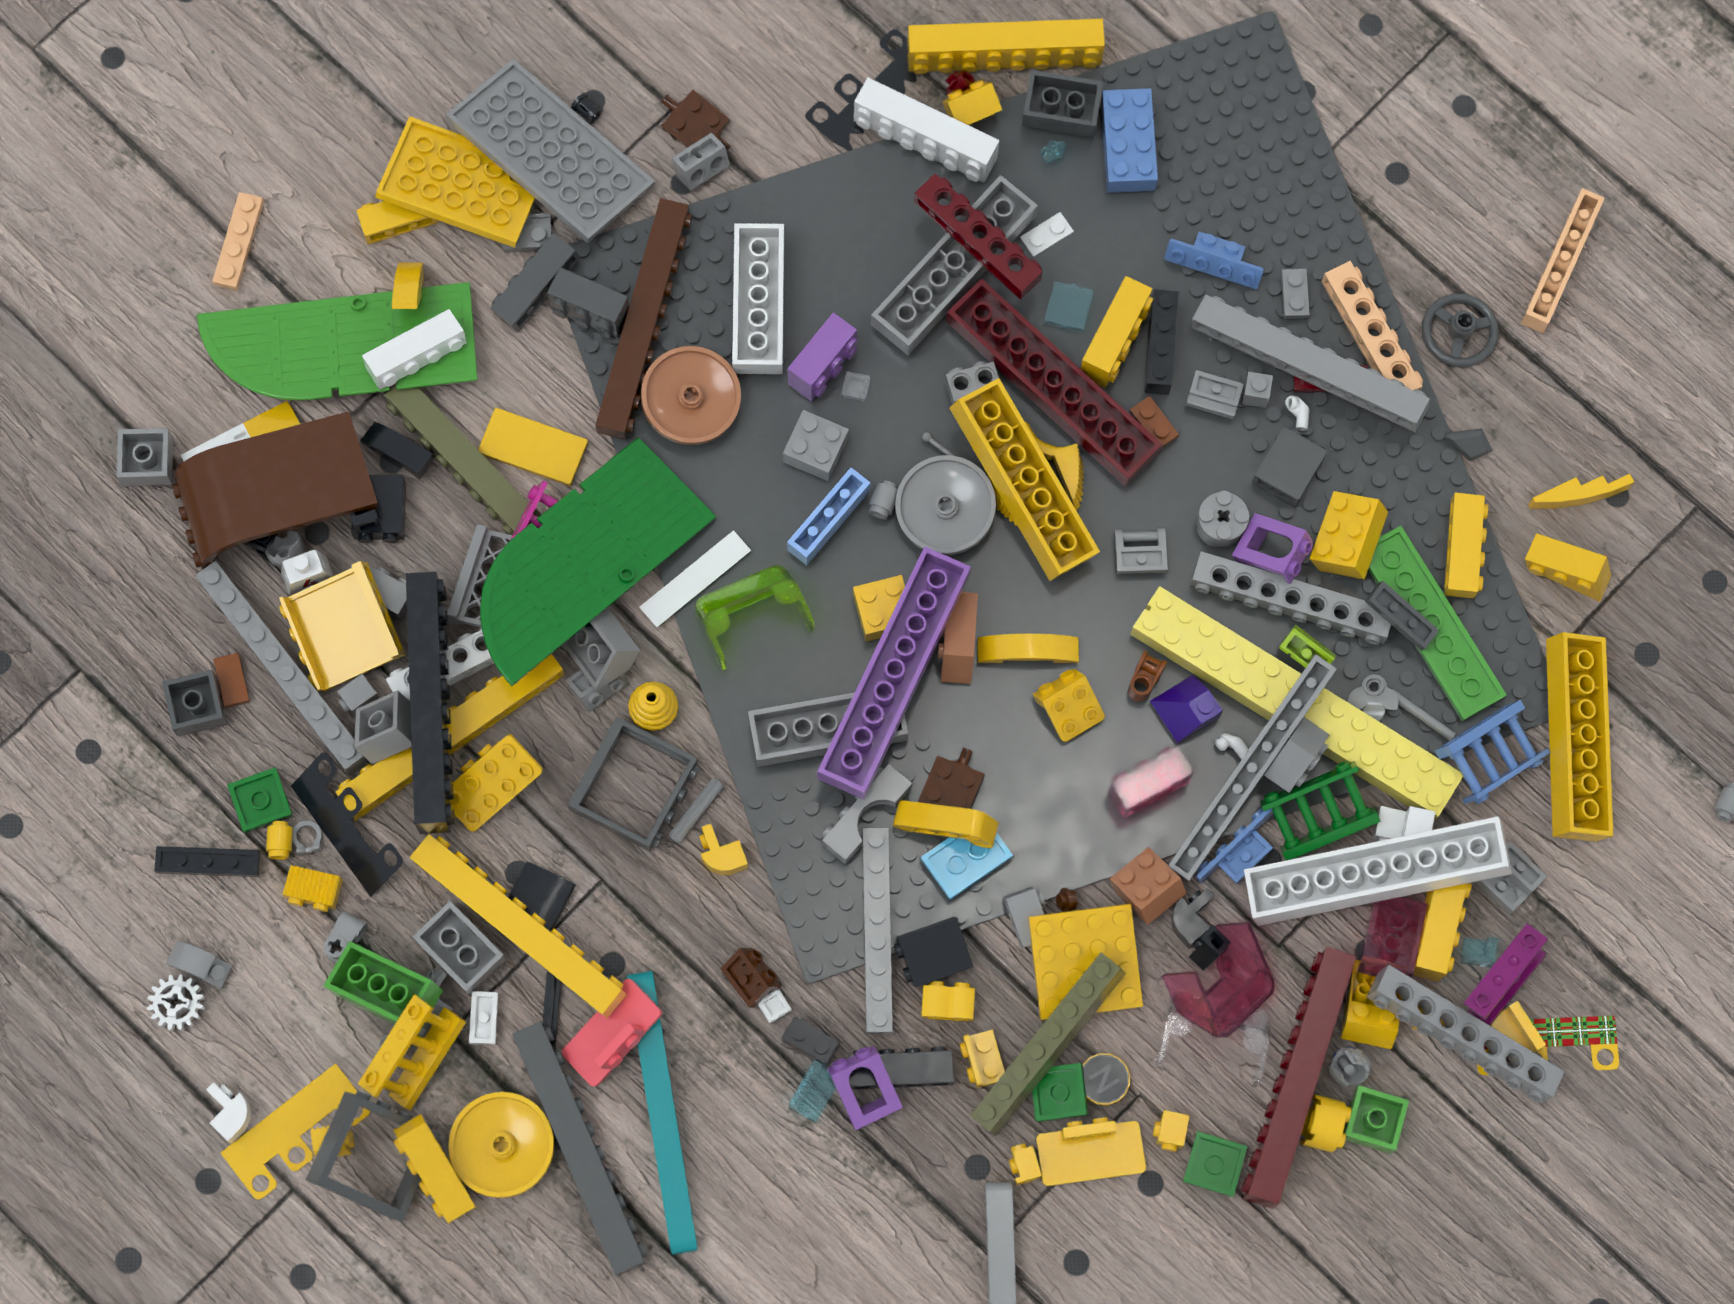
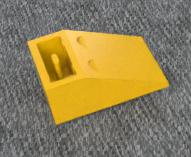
M1355 960L1345 1003L1341 1039L1392 1049L1398 1033L1399 1019L1387 1009L1377 1007L1372 1000L1367 998L1378 971L1386 966ZM1396 992L1397 998L1401 1000L1400 994Z

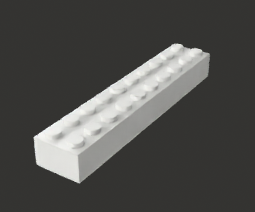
M1498 816L1244 869L1252 919L1260 926L1512 874L1503 825Z

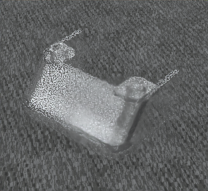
M1180 989L1175 991L1169 999L1155 1063L1161 1064L1164 1059L1169 1034L1184 1036L1192 1029L1194 1020L1244 1032L1243 1045L1245 1049L1251 1054L1258 1055L1251 1085L1257 1087L1262 1081L1270 1042L1271 1016L1268 1011L1260 1007Z

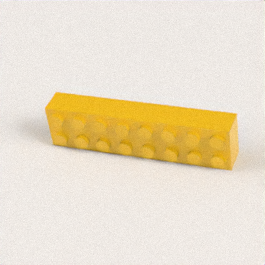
M1103 19L908 25V70L916 74H925L928 71L950 73L955 70H965L970 73L984 69L996 72L1000 69L1021 71L1025 68L1045 70L1049 67L1070 69L1073 66L1095 68L1102 63L1105 47Z
M999 378L958 399L949 407L1049 581L1088 561L1100 552Z
M1562 632L1546 639L1552 835L1556 838L1596 842L1613 837L1606 638Z

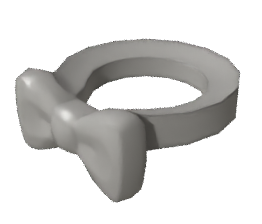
M310 820L302 821L294 826L292 841L297 847L295 851L297 856L323 850L320 844L322 831L315 822ZM310 826L316 831V839L311 847L305 848L298 842L297 833L302 827Z

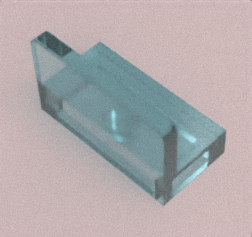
M814 1059L788 1104L789 1109L812 1122L818 1120L836 1088L828 1070L823 1067L822 1063Z

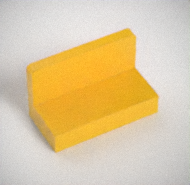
M1518 1001L1502 1011L1491 1025L1497 1031L1534 1053L1546 1046Z

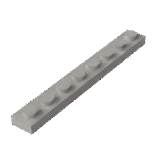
M863 828L866 1034L892 1033L889 829Z

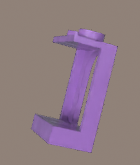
M1254 513L1232 556L1238 563L1248 566L1253 565L1282 575L1286 582L1291 584L1294 577L1299 574L1304 558L1311 552L1313 540L1304 529ZM1268 531L1292 540L1293 548L1287 556L1276 558L1258 552Z
M874 1046L871 1048H861L856 1051L854 1056L847 1059H838L831 1064V1067L827 1068L855 1130L903 1108L880 1055ZM858 1067H866L872 1071L883 1096L859 1107L849 1084V1075Z

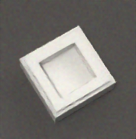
M780 990L770 992L758 1003L769 1024L792 1011Z

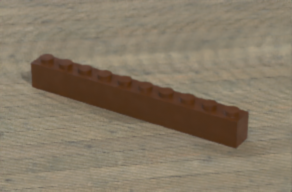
M663 198L659 200L597 418L596 430L599 434L626 440L628 432H633L635 418H632L634 409L639 410L641 404L640 388L646 374L647 363L652 364L655 352L652 349L654 341H658L661 327L658 324L660 318L664 319L666 315L667 304L664 303L666 296H671L673 290L672 274H677L680 264V259H677L679 250H684L686 237L683 235L685 228L689 229L692 222L693 214L689 213L688 204Z

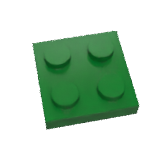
M276 767L227 784L244 833L267 826L274 821H281L293 816Z
M1075 1063L1051 1067L1032 1091L1035 1121L1045 1122L1088 1116L1083 1064Z
M1197 1131L1183 1183L1233 1198L1248 1146Z

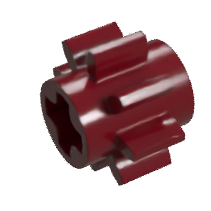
M956 70L945 80L949 84L946 91L948 94L959 89L962 92L970 89L969 85L975 82V79L965 70L960 72Z

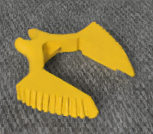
M1025 422L1045 458L1054 460L1055 467L1070 501L1076 510L1079 509V502H1082L1081 496H1083L1082 484H1084V481L1082 479H1084V466L1082 465L1083 461L1081 460L1082 457L1078 444L1055 447L1037 438L1030 425ZM989 478L994 489L997 510H1000L1001 514H1004L1011 523L1014 522V525L1017 526Z

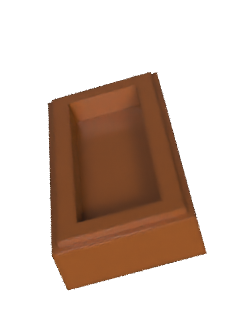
M239 653L214 658L224 707L229 708L249 703L250 698Z

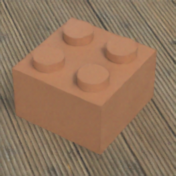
M1149 847L1109 878L1116 895L1125 904L1130 903L1132 911L1146 925H1149L1187 894L1181 878Z

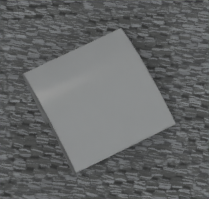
M1511 841L1506 845L1512 874L1475 881L1509 915L1547 877Z

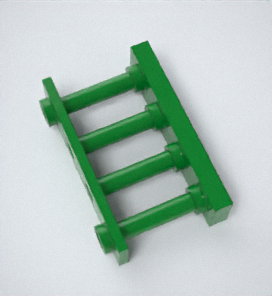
M1343 761L1337 764L1334 770L1302 783L1300 787L1294 786L1290 793L1286 790L1280 793L1273 791L1266 794L1264 800L1260 801L1263 811L1273 809L1272 812L1285 839L1284 845L1280 846L1285 861L1299 857L1381 822L1376 809L1365 806L1352 776L1353 773L1359 771L1355 761ZM1341 778L1356 809L1355 815L1349 818L1342 817L1328 785ZM1318 788L1333 820L1330 826L1323 829L1318 827L1304 795ZM1294 798L1309 830L1307 832L1308 835L1299 839L1294 836L1281 806L1282 803Z

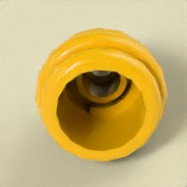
M655 681L646 682L638 686L630 695L628 703L629 715L633 722L640 728L649 731L662 730L669 726L676 718L679 708L678 700L673 690L664 683ZM654 695L656 700L650 702L647 700V697Z

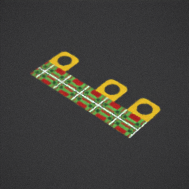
M1615 1016L1530 1019L1546 1044L1543 1049L1537 1052L1545 1060L1548 1061L1547 1047L1591 1045L1592 1064L1596 1070H1615L1619 1067ZM1484 1046L1485 1051L1489 1054L1488 1048ZM1601 1049H1608L1613 1053L1614 1059L1610 1065H1602L1598 1062L1597 1054ZM1477 1064L1478 1072L1481 1075H1489L1484 1071V1068Z

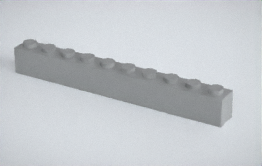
M1205 295L1192 318V329L1413 432H1416L1429 408L1430 398L1424 392L1417 389L1411 390L1405 387L1399 380H1389L1375 369L1361 367L1357 361L1351 358L1344 359L1338 356L1332 349L1320 348L1308 338H1299L1292 335L1290 330L1284 327L1277 328L1263 317L1256 318L1251 316L1245 309L1238 306L1232 307L1226 304L1220 297Z
M216 560L196 574L197 580L348 776L369 762L354 748V738Z
M1315 654L1168 866L1188 881L1191 880L1337 670L1335 667Z

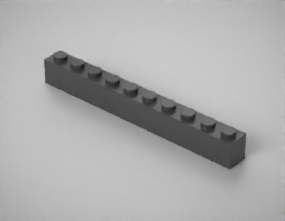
M540 1021L513 1033V1038L615 1276L617 1277L644 1265L645 1261L643 1258L648 1255L642 1241L638 1243L635 1241L633 1233L637 1232L632 1218L626 1219L622 1209L626 1208V1204L621 1193L615 1194L612 1185L616 1181L611 1169L606 1171L601 1161L606 1159L601 1146H595L591 1137L595 1136V1132L590 1121L584 1122L581 1113L585 1109L580 1098L574 1099L570 1089L575 1087L570 1074L564 1075L560 1065L565 1063L559 1049L554 1051L550 1042L555 1039L549 1026L543 1027Z

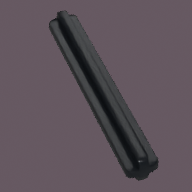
M547 970L542 1025L543 1027L549 1026L555 1039L550 1043L555 1051L561 981Z

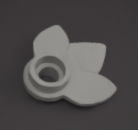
M1373 674L1363 680L1361 687L1351 692L1348 703L1359 710H1363L1364 713L1380 722L1386 709L1398 710L1399 700L1396 692L1387 687L1385 679L1380 675ZM1377 684L1379 689L1373 692L1370 690V686Z

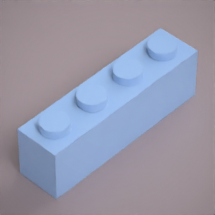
M850 468L788 540L787 551L807 566L870 492V482L853 468Z

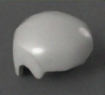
M288 530L286 537L276 536L273 544L268 546L266 550L267 558L273 565L282 567L284 560L304 553V543L298 531Z

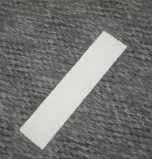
M733 530L639 608L658 627L751 551L750 548Z

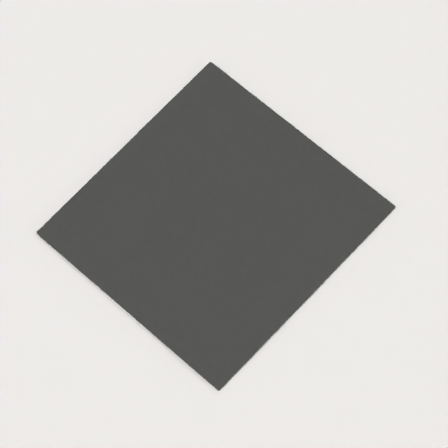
M1273 11L1073 76L1103 81L1102 91L1151 88L1158 175L1155 191L1106 192L1101 104L1099 105L1094 138L1022 126L1027 92L999 101L1002 107L1001 111L969 125L999 140L998 157L985 183L980 181L974 182L960 171H951L937 160H928L914 149L907 150L893 139H884L688 204L689 213L693 214L692 222L689 229L685 228L683 235L686 237L684 250H679L677 259H680L677 274H672L673 290L671 296H666L664 304H667L665 318H660L658 324L661 327L658 341H654L652 349L655 350L652 363L659 356L674 348L697 346L719 354L733 368L734 223L784 224L783 374H736L741 389V402L738 414L733 424L723 435L708 443L683 445L666 439L650 425L643 412L642 403L639 410L634 409L632 418H635L634 429L632 433L628 432L626 440L610 437L616 454L639 437L716 516V519L657 566L664 586L733 530L751 550L675 612L674 616L805 981L808 984L865 965L863 828L889 829L891 955L897 954L894 944L898 943L897 936L948 918L956 917L962 931L1007 915L1008 912L1002 897L1026 888L1033 887L1036 892L1040 891L1044 901L1055 898L1061 888L1077 890L1111 878L1148 847L1161 859L1176 855L1241 762L1234 749L1228 747L1225 751H1221L1215 745V741L1220 738L1221 734L1227 733L1240 737L1250 749L1269 720L1130 635L1134 624L1144 609H1146L1147 604L1159 586L1302 674L1305 667L1290 657V653L1286 654L1279 648L1281 642L1296 624L1336 654L1331 665L1337 670L1325 686V689L1348 702L1351 692L1361 687L1363 680L1367 676L1375 674L1385 679L1388 688L1396 690L1456 732L1453 738L1507 704L1521 700L1525 707L1524 710L1517 713L1519 717L1517 720L1523 731L1549 722L1547 661L1487 519H1483V528L1487 529L1486 541L1481 545V552H1485L1484 566L1480 567L1479 576H1483L1482 591H1478L1474 599L1454 596L1445 597L1507 696L1463 722L1416 646L1392 625L1384 644L1374 645L1367 643L1365 638L1346 637L1340 633L1341 631L1332 628L1330 630H1323L1318 628L1315 623L1309 621L1300 623L1294 621L1292 616L1285 614L1281 616L1273 615L1267 611L1268 609L1259 606L1258 608H1250L1245 606L1242 601L1236 599L1227 601L1220 598L1219 594L1212 592L1208 594L1196 591L1195 587L1190 586L1201 551L1235 561L1232 554L1238 543L1227 548L1211 547L1203 542L1197 533L1196 519L1200 506L1210 495L1220 491H1228L1242 499L1250 515L1248 524L1254 513L1306 530L1313 540V550L1333 491L1379 499L1388 510L1380 537L1402 526L1444 593L1451 498L1454 493L1477 495L1458 449L1445 438V433L1450 432V429L1283 30ZM935 173L940 178H946L957 194L962 193L966 196L971 206L1000 175L1038 205L1036 217L1013 242L1022 248L1023 254L1029 260L1034 259L1039 263L1042 268L1041 271H1043L1041 281L1021 300L988 270L985 271L973 286L983 279L1079 368H1081L1082 359L1125 276L1153 288L1151 297L1154 289L1179 291L1172 386L1169 395L1144 393L1150 313L1147 319L1143 320L1136 340H1132L1126 360L1124 362L1121 361L1119 373L1114 383L1109 381L1106 389L1099 386L1128 413L1132 407L1150 396L1178 432L1179 437L1162 448L1160 454L1127 487H1124L1078 444L1082 457L1081 460L1083 461L1082 465L1084 466V479H1082L1084 484H1082V502H1079L1080 507L1076 511L1100 552L1088 561L1049 581L1019 527L1014 525V522L1011 523L1009 518L1001 514L1000 510L998 511L996 507L993 524L982 541L965 552L946 555L971 566L970 576L962 592L978 593L971 684L941 682L942 658H938L939 643H944V637H941L905 712L908 741L890 744L880 767L885 769L890 764L912 783V789L902 800L918 802L937 755L951 761H958L963 748H967V751L968 749L973 751L967 765L974 770L984 773L985 777L971 809L984 812L999 822L997 833L1013 854V858L951 900L948 899L920 859L921 856L949 837L908 832L893 827L897 806L877 805L869 808L862 814L857 825L862 839V847L846 865L822 846L823 832L829 825L835 826L840 820L838 816L847 805L852 807L857 799L854 795L817 779V771L825 755L757 767L748 718V711L855 693L880 639L865 642L853 598V587L902 575L906 586L922 552V549L915 546L903 533L897 519L895 507L892 514L888 515L886 520L869 514L870 507L868 505L877 483L890 481L896 484L898 489L904 476L915 465L925 459L945 455L930 442L923 441L922 435L926 432L930 433L935 441L952 454L976 464L988 476L949 409L952 403L945 384V377L954 368L962 367L967 369L981 361L990 362L946 322L947 314L909 355L905 354L871 325V314L947 233L914 203V193ZM940 199L938 201L940 205L944 206L950 203L947 199ZM1061 212L1074 232L1033 257L1020 236ZM963 215L957 216L956 220H959ZM655 216L598 234L588 244L584 240L568 244L580 256V259L570 269V272L628 296L630 306ZM1198 232H1202L1246 246L1241 261L1264 269L1258 288L1253 289L1166 261L1164 256L1170 239L1194 245ZM1351 261L1353 266L1358 267L1361 271L1365 287H1369L1373 292L1377 308H1381L1384 311L1388 327L1396 332L1400 348L1408 353L1411 367L1420 374L1423 381L1421 391L1430 398L1429 408L1416 432H1413L1329 392L1294 393L1293 375L1192 329V318L1205 295L1220 297L1226 304L1232 307H1241L1251 316L1256 318L1263 317L1277 328L1284 327L1290 330L1292 335L1299 338H1308L1316 346L1323 349H1332L1338 356L1344 359L1351 358L1357 361L1359 365H1368L1369 369V364L1321 282L1324 273ZM1017 264L1009 266L1012 271H1020L1022 269ZM1282 269H1307L1309 318L1284 319L1281 284ZM1350 287L1344 288L1345 292L1348 294L1356 293L1355 290ZM1363 308L1356 309L1360 315L1368 314ZM834 312L857 329L858 342L856 347L858 349L850 360L846 359L841 365L843 368L835 379L831 377L826 383L827 389L822 396H816L811 402L788 385L787 369ZM568 317L599 407L601 408L622 331L618 339L612 336L607 338L600 335L596 329L581 327L575 323V320ZM1375 329L1368 330L1372 336L1380 335ZM1388 350L1380 351L1384 357L1392 356ZM647 363L645 372H647L651 364ZM996 368L998 377L1023 420L1030 425L1037 438L1055 447H1065L1077 443ZM1196 370L1240 382L1244 385L1248 371L1273 376L1267 407L1261 408L1241 404L1244 391L1243 385L1234 419L1188 407L1186 402ZM1392 371L1396 378L1404 377L1400 371ZM982 376L978 379L983 384L991 382V379L987 376ZM962 382L954 385L958 390L967 388V385ZM1291 395L1299 397L1309 407L1308 430L1299 431L1302 437L1309 441L1315 440L1321 443L1324 449L1327 450L1323 462L1296 507L1252 483L1256 472L1283 427L1296 429V417L1285 405L1286 398ZM803 410L849 429V439L829 482L783 463L784 449ZM1047 459L1049 465L1051 466L1056 477L1058 478L1063 489L1065 490L1063 483L1060 479V476L1058 474V471L1055 467L1054 460ZM853 468L870 482V492L806 566L787 551V542L846 472ZM1218 518V521H1219V522H1222L1223 520H1224V521H1227V520L1224 519V518H1222V519ZM1157 528H1165L1168 566L1166 573L1117 574L1114 530L1122 529L1123 532L1157 531ZM1268 531L1258 552L1282 558L1292 551L1293 542L1287 537ZM1157 541L1123 542L1124 547L1158 546ZM1312 550L1304 558L1299 574L1294 577L1295 580L1361 600H1366L1377 585L1369 571H1367L1365 580L1319 571L1310 560ZM1213 575V579L1216 582L1222 583L1225 581L1223 575ZM1237 582V586L1240 589H1249L1247 582ZM1268 588L1261 590L1265 597L1274 596L1272 590ZM1289 595L1285 597L1286 601L1291 605L1298 603L1294 596ZM1318 603L1310 604V608L1313 611H1322ZM1334 611V615L1338 619L1346 618V614L1343 611ZM1358 618L1362 626H1370V621L1367 618ZM1028 633L1078 637L1079 663H1053V661L978 663L977 638L990 635ZM1145 650L1148 652V655L1160 661L1166 660L1167 664L1147 700L1136 702L1129 697L1128 687ZM1076 669L1086 676L1105 717L1101 722L1064 742L1059 738L1046 710L1036 703L1032 694L1038 691L1041 685L1048 682L1052 683L1060 678L1059 676L1063 672ZM1193 675L1209 689L1223 712L1219 719L1177 744L1151 705L1150 700ZM1141 683L1134 685L1135 689L1139 692L1147 690L1145 685ZM1377 684L1370 686V690L1373 692L1379 689ZM1399 705L1398 710L1386 709L1380 723L1435 757L1437 755L1434 750L1449 742L1444 736ZM1503 722L1499 725L1501 728L1499 732L1503 738L1514 735L1508 724L1505 725ZM1486 734L1481 736L1483 740L1481 742L1482 745L1493 742L1490 736ZM1467 745L1462 749L1464 750V752L1471 750L1472 747L1469 748ZM1322 754L1304 782L1334 770L1338 763ZM1352 774L1358 790L1372 785L1356 774ZM1263 775L1219 839L1235 834L1243 825L1247 827L1253 822L1251 818L1262 808L1260 801L1264 800L1266 794L1273 791L1280 793L1285 790ZM1342 778L1328 784L1334 798L1349 793ZM1319 788L1304 794L1310 807L1324 802ZM1295 798L1281 804L1285 816L1300 811ZM1274 814L1266 822L1276 819Z

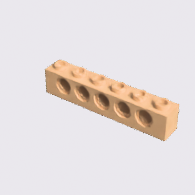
M1581 189L1520 324L1544 333L1605 199L1604 197L1586 189Z
M1349 261L1324 273L1321 282L1370 368L1377 370L1383 377L1389 380H1399L1405 387L1411 390L1417 389L1421 391L1423 381L1420 374L1411 367L1408 353L1400 348L1396 332L1388 327L1384 311L1381 308H1377L1374 302V294L1369 287H1365L1359 268L1354 267L1352 262ZM1350 287L1354 289L1356 293L1348 294L1345 292L1344 288ZM1363 308L1368 314L1360 315L1356 309ZM1375 329L1380 335L1372 336L1368 330ZM1388 350L1392 356L1384 357L1380 351ZM1392 371H1400L1404 377L1396 378Z

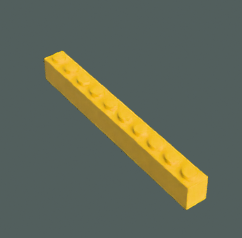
M552 654L549 655L513 686L503 676L500 678L496 676L485 684L486 687L479 692L474 691L466 696L464 703L458 707L456 705L450 707L451 725H447V728H449V734L452 735V749L448 750V753L452 755L565 676L562 667ZM412 747L385 758L374 765L369 764L360 770L359 776L353 780L349 778L338 786L339 790L336 791L338 796L345 788L351 787L362 801V809L353 817L355 821L413 782ZM346 795L343 799V804L347 810L352 811L356 808V800L352 795Z
M428 834L409 858L608 1019L627 995L621 990L624 985L614 976H611L609 979L602 974L604 968L593 959L590 963L584 960L582 957L585 953L577 946L572 944L571 947H568L563 943L565 937L553 928L551 932L544 927L546 921L536 913H533L532 916L526 913L524 910L527 906L516 897L512 901L506 897L505 894L508 891L499 883L490 884L486 880L489 875L478 866L474 870L469 867L467 863L470 860L462 853L457 851L453 854L448 850L450 844L442 837L438 836L435 839Z

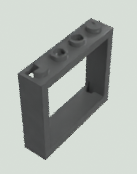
M616 716L571 797L568 808L570 811L650 852L653 846L657 847L663 837L661 831L664 825H669L676 813L673 809L677 801L681 803L684 800L688 791L685 788L688 781H693L696 778L700 769L697 766L698 759ZM623 733L686 765L647 839L583 807Z
M357 1090L356 1094L344 1092L306 1177V1181L390 1219L403 1222L418 1188V1183L421 1181L419 1174L413 1176L407 1167L391 1205L331 1179L329 1174L359 1107L365 1108L398 1125L405 1124L413 1116L400 1110L396 1114L390 1111L391 1105L379 1100L375 1104L369 1101L370 1095ZM427 1123L430 1130L432 1131L433 1125ZM432 1131L438 1141L441 1134Z

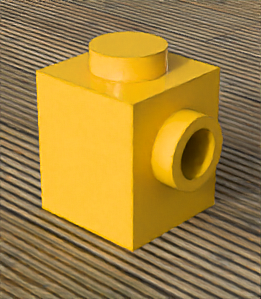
M1163 1110L1160 1122L1155 1121L1153 1136L1157 1137L1156 1144L1162 1145V1150L1177 1152V1148L1182 1149L1184 1147L1190 1115Z

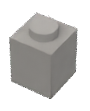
M1248 371L1241 404L1266 408L1270 398L1273 376Z
M363 674L337 691L341 698L338 700V703L346 713L351 711L355 717L357 708L379 699L377 693Z

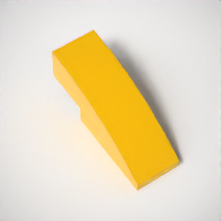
M423 262L398 263L393 286L392 309L418 308L422 298V285L424 283Z

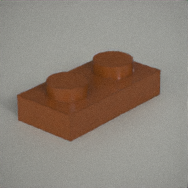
M1150 396L1129 410L1131 416L1162 444V448L1179 437L1178 432Z

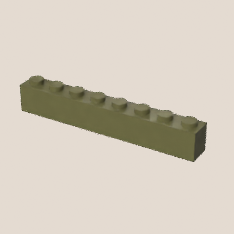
M395 385L385 394L387 400L385 406L394 416L399 414L404 420L402 422L404 427L411 434L415 431L420 436L419 442L427 451L432 449L437 454L435 459L443 468L448 466L454 472L452 477L461 486L465 484L470 489L469 495L477 503L481 501L487 507L485 511L494 521L499 519L503 524L502 529L506 534L513 535L528 502L418 387L397 390ZM534 510L533 515L539 517L540 514Z
M1100 953L970 1116L990 1133L997 1136L1126 975V972L1103 953Z

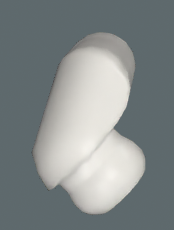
M1291 395L1287 397L1285 405L1296 417V430L1307 431L1309 407L1297 396Z
M1227 733L1221 734L1220 738L1215 741V745L1219 750L1225 751L1228 747L1232 748L1241 760L1249 750L1240 737Z

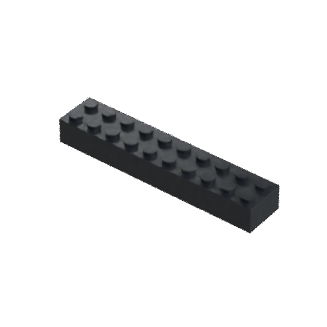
M437 572L406 573L414 824L420 834L451 833V825H455V812L452 809V804H450V800H454V786L451 784V779H449V775L453 774V761L448 753V750L452 749V735L449 734V728H447V725H451V710L448 709V703H446V700H450V685L447 683V678H445V675H449L450 670L449 660H447L446 653H444V650L449 649L448 635H446L445 629H443V626L448 625V617L444 604H442V601H447L446 586H444L443 579H439Z

